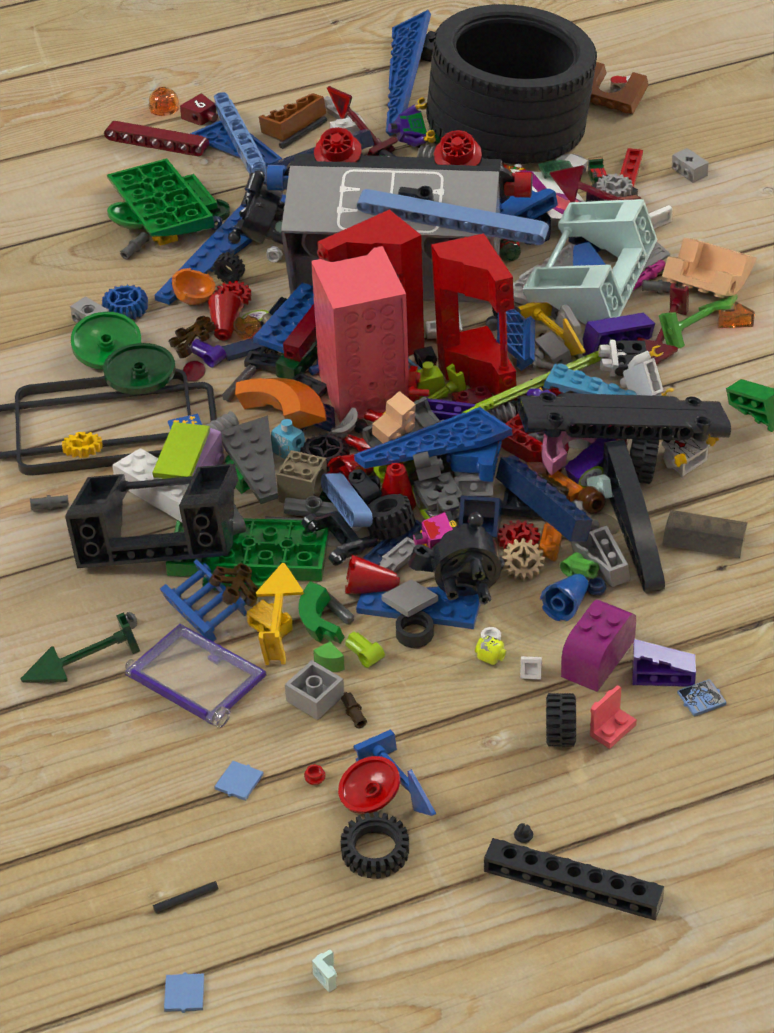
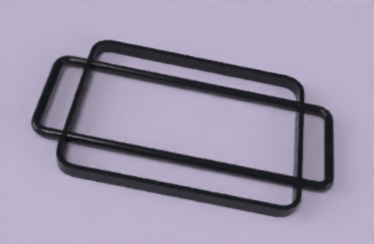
M176 369L172 379H179L184 384L167 385L145 394H126L115 391L20 402L22 398L28 395L109 386L104 376L25 385L16 391L15 403L0 405V412L15 410L16 450L0 451V459L17 457L19 471L29 476L112 467L114 463L130 454L35 465L22 463V457L59 453L63 452L62 445L21 449L20 409L185 391L187 414L189 416L191 415L188 390L205 389L207 390L211 422L217 419L214 389L207 382L188 383L186 373L180 369ZM169 433L102 440L103 447L163 441L167 439ZM162 450L147 452L159 458Z

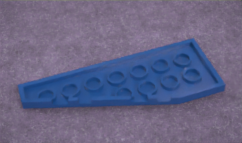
M478 407L467 413L459 414L354 454L355 462L366 469L414 460L413 455L427 451L429 457L474 449L488 446L493 442L511 436L512 428L481 407Z

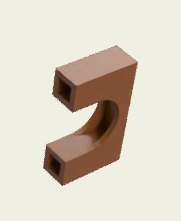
M596 62L590 102L595 105L606 106L609 109L620 110L623 113L633 114L649 86L647 76L632 72L626 85L621 90L607 93L599 89L607 74L605 64Z

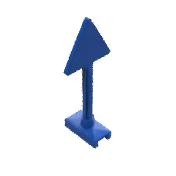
M391 729L353 746L358 756L356 762L371 756H380L392 761L400 773V784L411 794L413 810L430 816L436 815L412 769L407 771V777L389 757V753L397 750L395 734Z

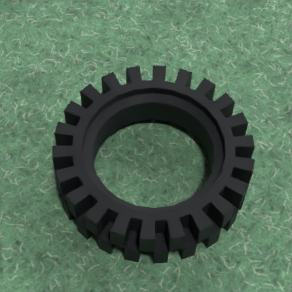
M374 812V817L370 818L369 813H365L363 820L359 815L356 817V823L351 820L348 822L349 827H344L340 841L342 859L346 867L350 866V871L354 873L357 870L358 876L362 877L364 872H366L367 878L372 879V873H376V879L381 878V873L384 872L385 876L388 877L391 876L390 869L396 873L399 871L398 866L402 868L405 865V861L408 860L409 834H407V829L403 827V823L400 820L396 823V817L392 816L388 820V814L383 813L382 818H379V812ZM377 832L390 836L395 842V847L384 857L368 858L356 850L355 844L363 835Z

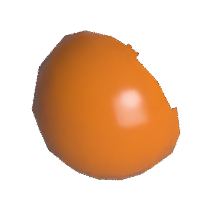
M186 268L177 271L172 276V287L176 297L188 305H200L206 302L215 291L216 284L209 274L206 275L200 271Z

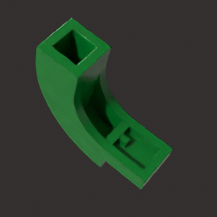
M310 581L303 590L304 594L301 595L299 600L300 618L309 635L316 641L321 642L325 638L330 642L335 641L341 644L345 637L340 627L321 618L324 608L331 600L325 587Z

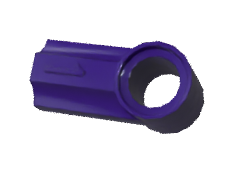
M199 339L194 340L190 347L192 353L203 358L209 367L216 366L227 356L225 350L220 345L213 347L205 342H201Z

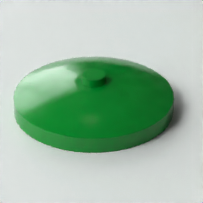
M98 312L88 315L75 325L71 333V348L75 357L84 365L103 370L105 360L115 350L130 344L142 343L141 332L137 324L129 317L116 312Z

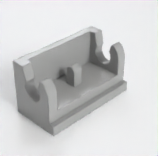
M552 331L535 339V344L539 346L538 349L540 351L543 350L554 363L560 359L561 362L557 364L565 365L572 362L570 350Z

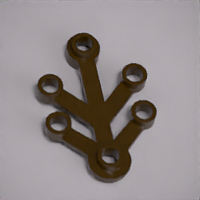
M203 315L198 317L192 326L186 329L183 327L175 331L177 337H172L168 342L171 347L177 346L176 352L179 358L183 359L192 354L190 345L196 336L201 342H204L210 338L208 332L214 331L216 326L214 322H211L210 317Z
M239 563L233 569L221 566L215 568L209 579L211 585L219 587L221 583L232 584L231 587H226L222 594L224 603L228 605L236 603L240 597L238 589L245 595L244 602L247 606L253 607L257 602L256 592L259 588L250 579L252 570L249 566Z

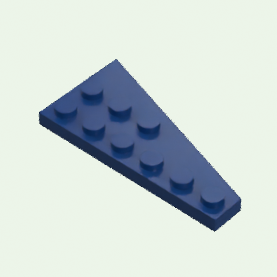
M221 120L190 133L204 136L208 139L209 146L240 158ZM250 133L264 159L265 165L282 159V157Z

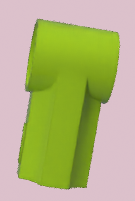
M359 632L350 633L345 640V646L358 656L361 664L366 668L371 667L385 657V652L380 644L377 642L372 644Z

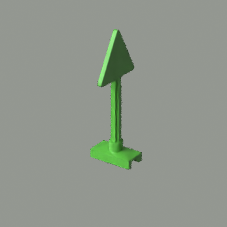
M737 294L698 307L699 312L682 321H678L676 312L658 315L666 344L678 348L684 347L685 344L681 331L710 315L715 310L730 309L738 298Z

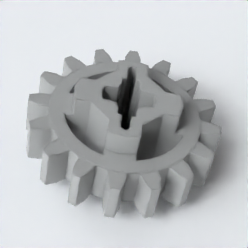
M617 173L612 175L608 174L607 177L603 175L602 179L599 178L596 188L616 197H627V195H631L633 184L629 177L624 178L623 174L617 176Z

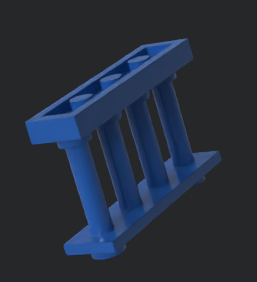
M196 559L194 563L198 571L176 589H171L165 584L160 590L165 599L202 636L214 642L216 640L213 633L214 628L236 610L246 616L247 612L244 608L246 604L239 597L236 603L229 605L210 622H204L203 616L223 601L222 594L226 587L222 583L219 587H215L208 582L187 600H182V593L202 577L209 581L212 576V571L207 564L204 563L202 565ZM214 587L220 592L201 609L192 610V605Z

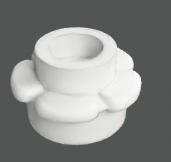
M276 246L268 248L266 252L267 259L271 262L281 260L283 255L282 251Z

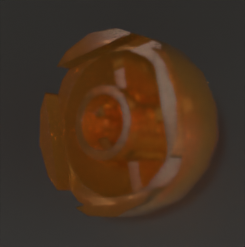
M159 87L154 90L149 96L150 112L158 116H165L164 113H170L171 115L179 110V98L174 90L166 87Z

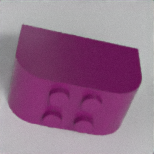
M598 599L595 600L571 630L565 641L561 657V677L598 692L634 642L636 615Z

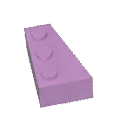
M210 428V433L193 475L197 467L220 465L223 463L225 456L223 454L220 431Z

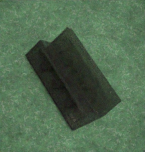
M670 510L662 545L740 559L748 522Z

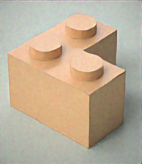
M399 391L386 402V413L372 424V435L382 443H386L403 436L405 433L411 432L415 427L416 404Z

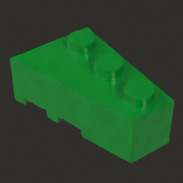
M743 379L726 388L729 405L744 415H751L758 424L762 422L768 426L767 430L770 432L774 431V388Z

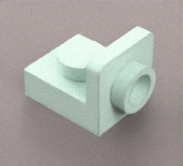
M605 474L586 478L587 486L596 487L604 494L605 498L612 497L610 478Z
M331 950L317 955L312 960L313 975L328 992L336 989L337 973L333 968L334 953Z

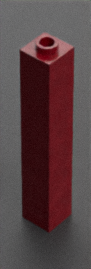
M314 304L284 341L283 350L285 358L300 362L317 340Z

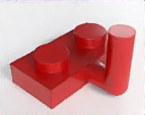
M410 366L407 394L408 399L412 402L419 400L420 396L429 397L430 392L429 389H417V383L421 382V372H418V366Z

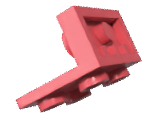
M618 685L609 690L599 702H595L590 710V737L609 749L633 729L637 722V719L620 709L621 687Z

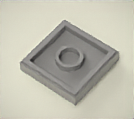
M412 579L381 595L383 602L407 617L438 601L437 594Z

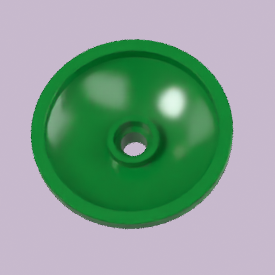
M126 202L114 203L108 207L107 215L117 225L129 230L144 228Z

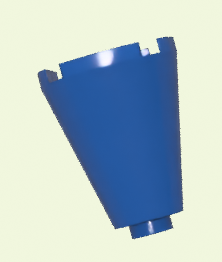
M574 574L547 586L540 596L545 613L556 621H569L573 618L589 587L587 578L582 574Z

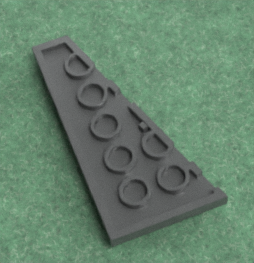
M268 415L221 430L224 449L235 463V466L259 503L263 504L278 499Z

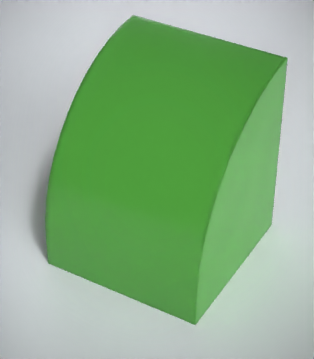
M331 642L313 650L314 662L331 672L345 670L344 655Z

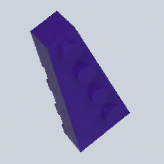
M644 312L589 321L586 324L582 338L585 353L582 355L586 356L598 351L600 345H609L610 340L637 341V338L651 339L656 323Z

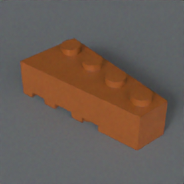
M311 93L296 100L295 104L284 105L282 110H272L268 116H259L261 133L282 141L286 140L326 114L324 97Z

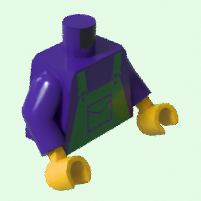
M419 98L417 105L414 104L401 112L395 122L388 125L389 133H396L399 142L406 143L412 147L423 145L427 141L430 143L435 142V132L433 130L426 131L422 112L418 110H425L427 108V103L421 105V103L425 102V98Z

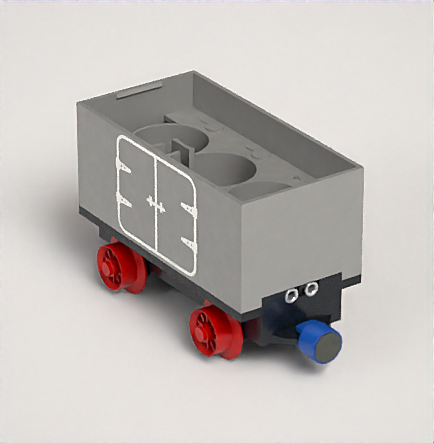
M340 127L326 130L316 143L314 153L295 154L294 161H291L287 167L285 165H268L266 170V187L268 190L284 191L287 189L281 233L290 295L301 283L313 286L311 261L319 259L317 254L318 241L376 216L363 213L357 209V203L362 190L370 189L398 195L400 187L418 189L421 186H430L433 190L434 201L501 213L502 203L507 201L510 196L515 198H531L532 172L511 173L501 165V159H484L481 147L465 131L457 130L445 134L441 142L436 146L434 156L396 157L364 156L361 144L353 137L350 131ZM403 220L422 235L423 301H435L431 244L478 234ZM486 236L499 255L500 238ZM458 293V302L490 303L489 301Z

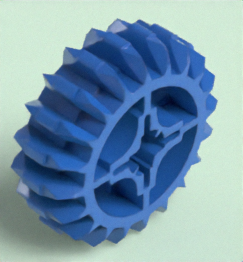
M135 285L114 286V289H109L108 292L104 293L102 306L108 309L109 312L120 313L136 320V317H142V314L146 313L148 297L144 290H141L140 287H135Z

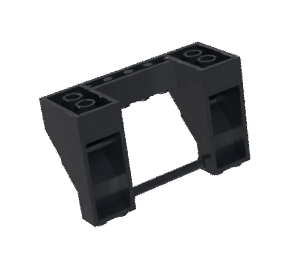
M235 463L197 467L194 475L188 477L134 482L126 481L124 474L87 477L65 515L77 569L228 556L233 545L234 489L238 483ZM189 484L179 504L184 532L121 537L123 499L130 489Z

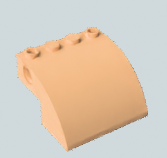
M683 238L678 257L668 256L662 277L667 278V282L676 284L679 281L683 283L682 286L684 287L689 286L692 289L695 286L699 288L698 291L708 293L712 291L715 292L714 296L724 298L725 296L735 295L742 288L753 269L757 257L696 239Z

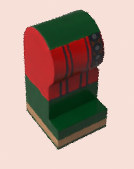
M603 157L588 158V174L592 184L596 183L603 175H607L603 165Z

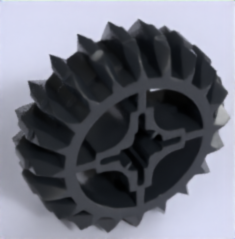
M319 433V436L312 435V438H307L304 446L300 448L302 453L326 458L327 466L334 457L350 455L346 440L341 439V436L336 437L335 434L328 435V433L325 435Z

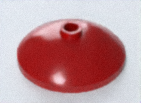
M380 756L363 758L352 764L341 777L338 786L339 798L343 805L354 813L376 812L388 805L396 796L400 787V773L395 764L387 758Z

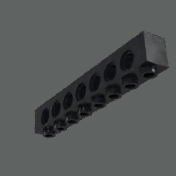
M492 838L484 856V872L656 921L663 902L664 886L655 882L637 879L633 876L605 870L591 864L580 863L569 858L555 856L548 852L530 849L527 846L516 845L505 840Z

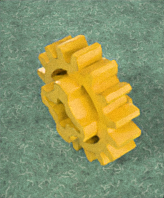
M77 432L74 436L69 435V438H64V441H62L63 453H66V456L72 455V458L76 456L87 458L91 454L96 455V452H101V449H103L101 436L98 437V434L93 435L92 432L88 434Z

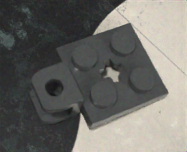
M450 472L442 473L437 477L414 481V488L427 511L437 509L438 515L450 511L454 521L459 520L457 509H459L461 495L463 494Z

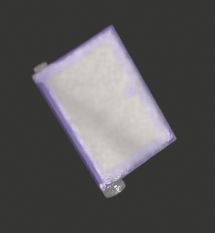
M182 624L176 626L137 661L130 659L125 665V673L128 677L218 728L223 727L230 718L229 709L267 675L265 670Z

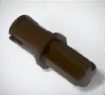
M344 692L341 700L346 708V714L351 717L356 728H363L367 724V720L361 711V705L356 702L351 692Z

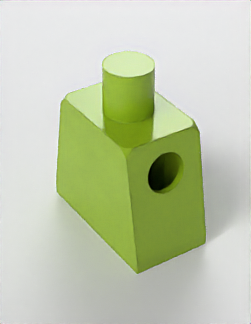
M424 362L423 369L418 370V372H421V382L417 383V389H429V396L444 387L445 381L438 366H433L432 362Z

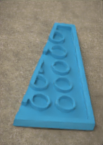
M555 364L543 388L547 389L550 386L557 387L559 392L563 393L573 391L579 394L637 395L636 392L623 390L616 384L602 382V379L598 377H589L582 371L568 369L564 364Z

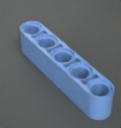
M342 473L323 474L321 477V487L350 527L371 526V510Z

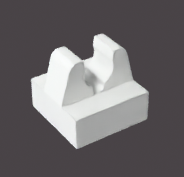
M521 656L520 678L541 679L542 657Z

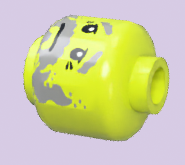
M489 635L480 638L475 648L477 658L491 665L497 664L499 660L503 661L507 651L504 649L503 641Z

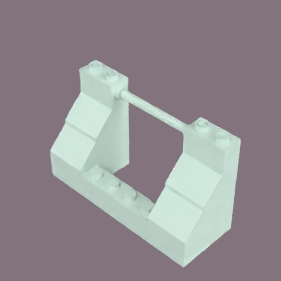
M644 199L570 202L558 222V228L561 230L562 236L546 266L534 268L523 287V293L528 303L547 302L560 310L562 305L568 304L576 319L585 325L589 321L619 317L657 242ZM582 236L599 248L606 249L618 257L613 269L611 265H553L568 237Z

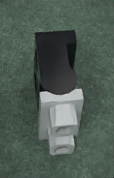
M610 340L609 345H600L598 350L599 357H608V359H601L600 370L609 371L610 376H624L623 372L628 369V364L633 357L646 351L645 341Z

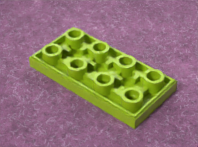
M174 422L152 472L153 477L166 479L192 476L210 433V426Z

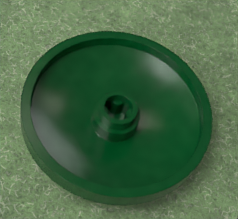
M136 343L121 347L107 357L103 366L104 378L107 384L116 391L126 394H145L161 389L172 380L176 371L173 355L166 348L151 343Z

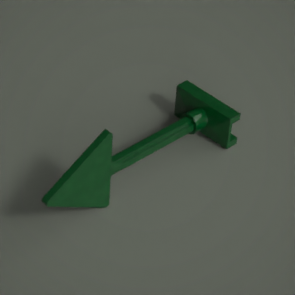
M124 612L116 615L120 631L113 633V636L63 658H59L54 646H51L20 678L21 681L67 682L68 678L63 669L64 666L116 643L126 642L132 654L140 652Z

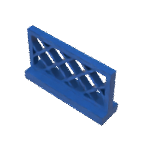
M515 309L507 310V350L517 359V368L522 371L535 361V320L531 316L525 319ZM498 312L497 342L500 344L499 312Z

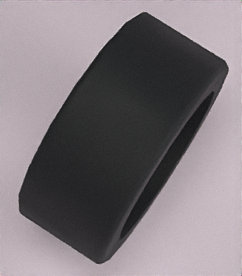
M419 611L409 617L401 614L395 622L396 638L399 643L406 647L419 648L425 646L434 636L433 620L430 615L423 611ZM416 624L426 628L423 632L413 634L403 630L406 626Z

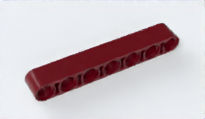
M112 121L104 131V136L110 141L197 157L202 156L209 146V141L204 136L121 121Z

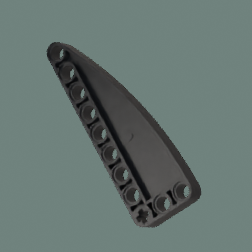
M625 441L604 442L603 474L610 478L612 497L609 499L643 591L664 590L665 579L653 529Z

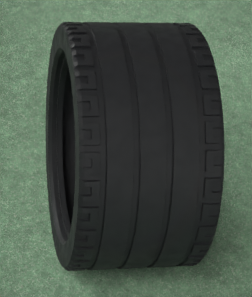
M492 4L472 7L457 12L443 21L435 32L427 97L428 106L426 108L428 123L441 139L451 131L459 130L469 133L481 147L484 159H501L502 163L529 164L551 160L564 155L579 144L585 133L597 61L596 47L591 38L580 27L559 15L545 10L521 5Z

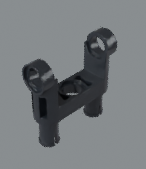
M338 511L320 516L309 514L301 522V525L308 532L328 528L336 537L341 546L336 547L337 549L333 550L328 557L334 566L342 564L351 555L361 554L364 549L375 547L378 544L377 538L373 534L359 538Z

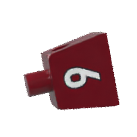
M202 93L180 105L182 120L201 126L209 121L214 123L218 119L215 103Z

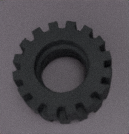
M223 252L214 262L212 269L218 279L229 284V281L235 283V281L240 280L245 272V264H242L243 260L239 259L238 255L234 256V253Z

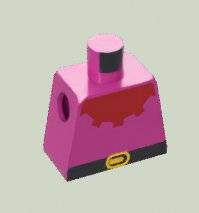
M447 511L422 522V533L413 535L415 545L426 544L428 548L432 549L433 546L440 542L446 532L458 528L451 512Z

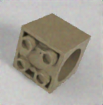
M291 450L276 474L279 502L284 503L286 498L306 500L311 496L319 497L323 491L321 477L323 474H327L326 458Z

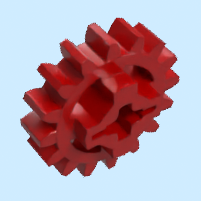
M229 281V284L222 283V287L217 286V290L214 291L215 293L218 292V294H224V291L240 296L241 302H243V308L244 304L248 305L249 301L252 300L251 289H249V285L244 286V282L240 284L238 281H235V283Z
M517 519L516 523L509 521V525L504 523L503 528H499L498 542L499 546L504 547V549H507L508 543L513 545L515 539L519 543H521L522 538L525 539V543L532 540L533 546L539 544L540 533H538V527L534 528L533 523L528 525L527 520L523 523L519 519Z

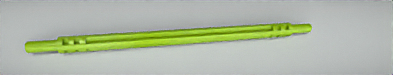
M598 351L568 363L566 366L574 371L581 370L601 361L604 357H599ZM550 372L483 400L462 413H467L478 407L488 411L518 398V396L527 394L529 389L543 387Z

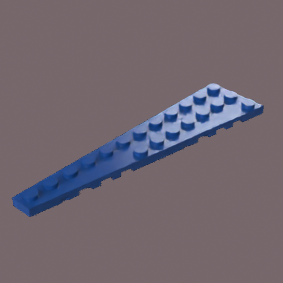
M429 10L392 27L393 42H391L393 50H391L390 93L388 94L390 102H388L389 110L386 122V133L389 136L396 133H389L388 125L394 123L397 116L406 110L409 105L431 18Z
M282 194L281 201L285 203L286 195ZM240 205L179 270L191 268V270L200 271L204 274H207L209 271L213 272V264L220 254L229 252L235 255L250 244L253 240L241 236V240L237 244H232L228 240V234L233 231L237 221L242 219L239 216V212L244 207ZM172 277L154 295L155 301L170 305L178 299L172 287Z

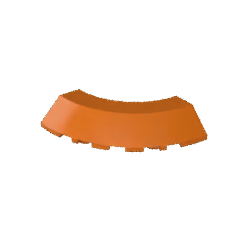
M258 378L236 383L235 395L244 410L253 407H265L266 404L273 405L274 408L283 411L284 418L290 419L292 426L298 429L326 421V411L320 397L312 388L302 382L286 378Z

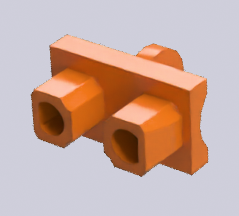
M547 522L544 524L539 550H543L542 557L556 562L563 535Z

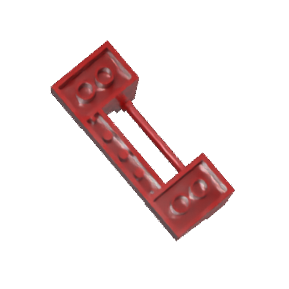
M389 209L318 241L317 254L319 259L337 262L366 256L373 248L383 246L406 293L409 357L414 354V350L425 347L422 235Z
M484 233L431 244L438 367L445 379L449 380L447 367L453 364L456 374L463 372L465 384L471 388L486 385L495 396L516 387V370L508 359L506 311L514 309L513 276ZM458 293L489 301L496 313L499 312L500 344L488 326L460 332Z

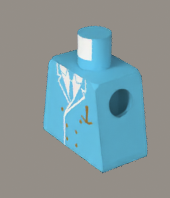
M290 419L282 420L271 432L272 452L284 459L287 458L291 450L300 452V448L306 442L303 431L292 426Z

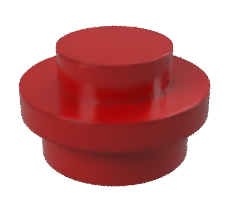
M316 764L307 767L304 773L305 781L312 785L322 783L326 777L324 769Z

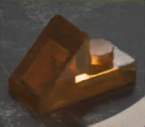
M734 302V310H719L718 328L753 327L755 312L738 302Z

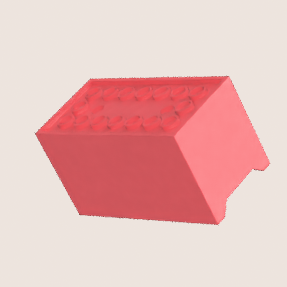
M383 246L373 248L366 256L342 261L313 260L311 264L319 376L322 382L327 385V394L338 420L341 423L351 408H356L359 419H364L367 409L378 413L385 412L386 402L399 391L408 398L406 293Z

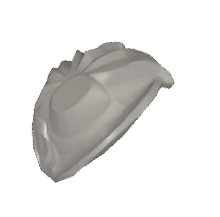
M351 408L343 421L338 426H335V428H332L328 435L335 434L336 437H345L348 432H351L357 421L358 413L356 408Z

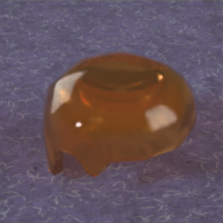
M247 315L246 318L239 316L233 322V328L239 338L246 340L253 338L261 329V322L257 317Z

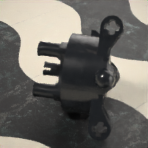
M260 170L250 174L245 186L246 192L241 202V206L244 209L239 212V216L242 219L237 221L233 231L228 234V240L232 244L239 243L241 236H244L261 244L264 243L265 239L283 245L282 234L274 229L277 222L283 221L285 203L281 201L283 191L268 190L266 184H264L265 174Z
M473 512L468 517V523H463L460 525V528L446 532L434 550L421 544L415 545L409 557L408 566L415 571L433 572L436 584L441 590L446 592L449 600L457 599L458 596L478 594L479 603L485 605L488 601L492 600L489 588L500 577L505 562L499 557L494 538L485 531V528L481 527L484 520L481 513Z

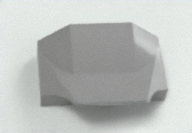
M461 472L459 476L454 478L464 496H493V482L481 481L477 473Z

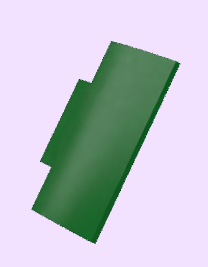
M167 158L107 174L108 180L151 237L180 235L214 227L213 215L209 210L218 208L217 201L195 174L182 177Z
M243 518L246 532L233 535V545L228 556L166 561L167 576L191 577L198 571L194 563L196 559L202 565L204 563L207 564L212 571L211 574H213L217 566L233 569L239 563H243L251 568L250 579L257 588H260L282 563L286 564L296 580L322 581L329 529L325 528L315 532H308L301 525L302 520ZM179 520L176 522L174 532H184L183 524ZM203 578L202 586L206 585L209 581ZM222 583L225 587H231V585H232V584Z

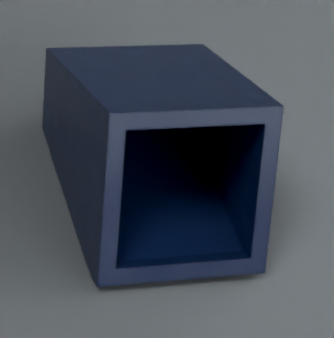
M461 495L458 528H460L461 524L468 523V517L471 513L478 512L484 518L481 527L485 528V531L492 537H497L501 524L503 501L500 498Z

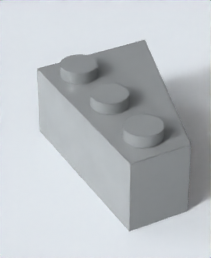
M607 526L590 531L587 542H571L573 553L578 552L584 559L598 563L599 570L597 575L610 586L614 587L631 580L628 564Z

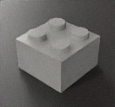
M312 660L285 684L286 701L317 720L344 695L343 678Z

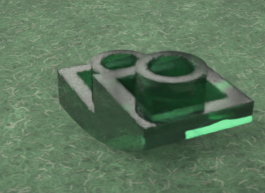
M555 160L538 164L539 170L545 179L551 177L550 172L573 167L570 161Z

